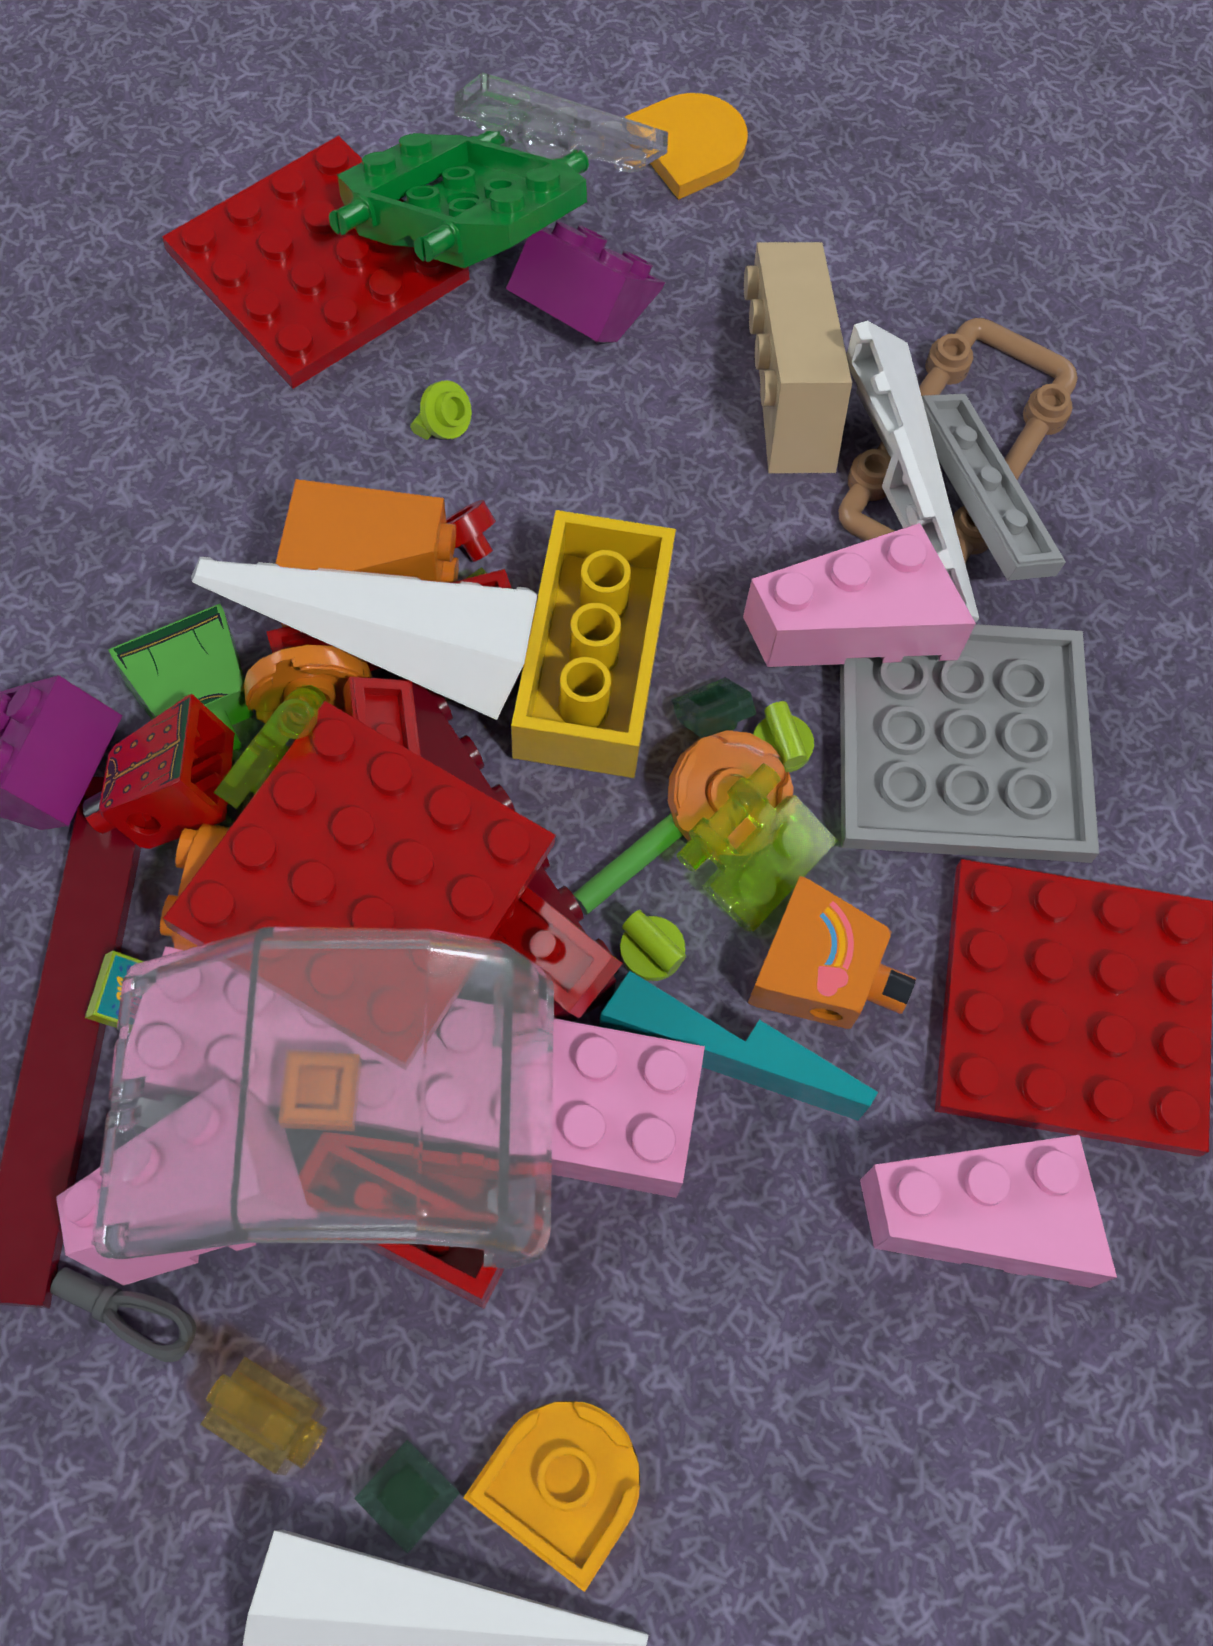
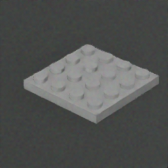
M975 624L958 660L939 661L938 655L904 656L901 662L882 663L881 657L846 658L845 663L840 664L841 848L1092 863L1098 856L1099 844L1083 631Z

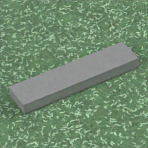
M966 394L922 396L937 458L1007 581L1057 576L1066 561Z

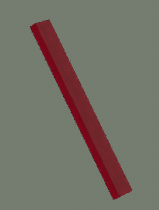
M92 777L77 809L0 1163V1305L50 1309L53 1294H51L50 1289L57 1275L63 1245L56 1196L75 1184L106 1029L105 1024L87 1019L85 1016L105 954L111 951L121 953L141 848L115 828L105 834L99 833L89 825L84 816V801L102 791L104 777Z

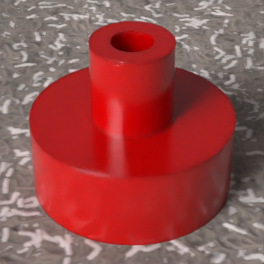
M484 500L476 501L446 518V523L456 525L455 548L463 545L472 562L484 558L493 551L483 532L490 528L496 520Z

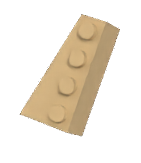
M757 242L755 263L745 267L744 298L745 300H751L749 329L750 334H756L755 367L760 373V396L763 406L768 472L836 473L852 380L823 243Z

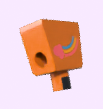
M799 876L748 1004L762 1009L851 1029L860 1016L866 1000L902 1014L911 996L916 978L881 964L892 933L887 926L813 881Z

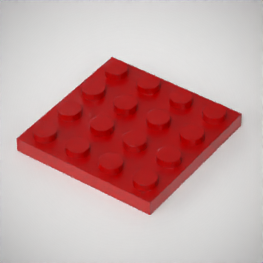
M339 135L162 236L165 249L292 389L470 280L469 267L461 268L435 259L430 262H426V259L422 261L415 253L414 247L388 245L359 236L356 228L349 230L344 235H341V232L337 234L332 229L329 223L330 212L345 206L340 196L337 175L362 162V158Z
M324 701L171 906L163 920L169 929L407 1073L553 848L556 835Z
M961 859L956 866L935 1112L1069 1135H1080L1081 1137L1198 1157L1209 1152L1213 901Z

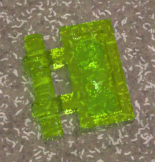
M312 685L296 687L277 707L214 793L236 809L250 791L256 794L290 748L286 745L290 738L300 739L306 737L314 729L318 721V709L324 701L327 702L323 692Z
M764 763L748 779L745 777L738 779L727 791L729 799L710 819L701 818L688 832L691 839L676 854L678 860L692 872H695L708 858L718 867L716 872L702 887L740 927L748 932H754L795 888L799 876L805 877L838 841L796 795L786 796L775 809L769 804L767 795L781 781V778L773 768ZM747 817L756 826V829L735 849L730 844L728 836Z

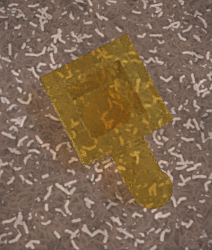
M245 1356L231 1377L222 1374L211 1388L206 1402L210 1403L212 1407L200 1424L274 1474L285 1476L293 1464L301 1469L308 1464L319 1448L328 1429L319 1423L327 1410L326 1407Z

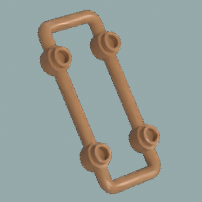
M973 318L965 321L955 334H946L932 344L925 363L928 374L920 384L919 389L921 396L940 395L946 385L957 384L963 381L970 370L973 360L971 347L976 340L1053 377L1054 381L1052 384L1043 385L1030 394L1025 405L1026 407L1023 410V418L1026 425L1004 458L1018 480L1045 435L1056 434L1065 427L1064 424L1067 423L1073 409L1070 395L1075 389L1078 380L1077 370L1065 357L991 320ZM881 442L877 449L867 450L853 460L848 475L850 490L838 509L839 521L844 529L864 541L894 532L891 528L862 514L869 501H877L886 497L882 484L891 457L883 442ZM965 506L960 507L955 512L953 519L966 563L971 554L983 553L988 549V546Z

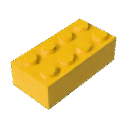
M555 510L511 724L513 759L635 778L676 529Z

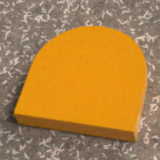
M702 93L674 95L626 115L624 120V131L678 200L731 176L738 169L746 151L748 131L743 117L731 104L712 95Z
M558 1401L548 1403V1405L545 1404L546 1406L542 1405L540 1406L541 1408H536L526 1413L512 1426L463 1498L585 1592L634 1514L639 1499L640 1469L638 1458H636L637 1454L636 1452L634 1453L635 1449L633 1450L634 1446L630 1437L615 1418L601 1408L589 1403Z

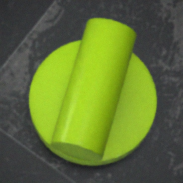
M444 380L431 384L422 395L420 413L410 424L411 430L414 434L425 440H428L431 435L444 440L460 437L468 429L471 421L472 410L468 395L460 385L453 381Z
M779 701L770 704L764 709L766 718L757 725L753 735L773 746L781 756L778 759L783 764L785 773L796 771L802 768L812 755L814 749L813 734L804 721L791 714L787 702Z
M640 909L634 912L622 925L624 933L620 943V955L628 971H632L647 981H659L670 977L679 969L686 958L683 935L676 925L662 917L646 916Z

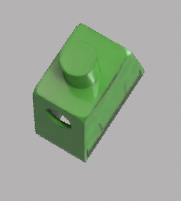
M221 604L108 649L126 686L151 720L192 693L235 733L233 750L241 748V742L233 725L252 717L254 713L253 709L249 711L245 703V679L235 641Z

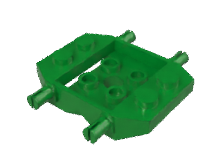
M494 127L478 136L470 137L423 133L407 134L399 139V144L383 152L369 153L362 158L361 163L337 175L340 196L345 206L330 212L329 223L337 234L341 232V235H344L349 230L356 228L359 236L388 245L414 247L415 253L422 261L426 259V262H430L435 259L466 268L513 247L587 202L586 179L580 173L587 171L589 167L588 157L582 150L578 152V149L571 151V153L560 159H549L504 147V135L498 128L494 130ZM441 176L443 177V181L434 186L426 185ZM404 196L407 198L404 202L398 201V199Z

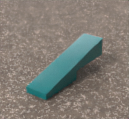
M630 970L600 1016L599 1027L705 1046L702 1061L703 1068L857 1121L868 1110L878 1094L876 1090L760 1019L745 1042Z

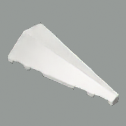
M869 321L854 324L846 354L849 370L857 384L856 393L891 457L882 488L903 528L918 523L922 525L971 616L977 622L979 615L908 343Z
M199 557L191 576L192 582L496 720L524 665L537 600V594L526 587L509 589L482 586L479 583L461 581L460 584L425 581L410 576L318 568V570L280 567L278 564L263 562L245 564L214 561L210 557Z
M274 1530L248 1612L243 1646H646L649 1635L642 1631L434 1571H425L290 1531Z

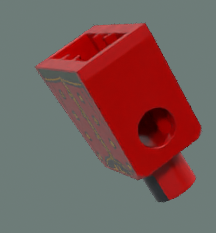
M192 693L184 697L112 748L108 755L102 791L86 799L83 803V812L87 822L94 830L103 834L116 828L140 848L151 849L180 838L184 828L198 830L202 824L216 825L226 820L235 733Z

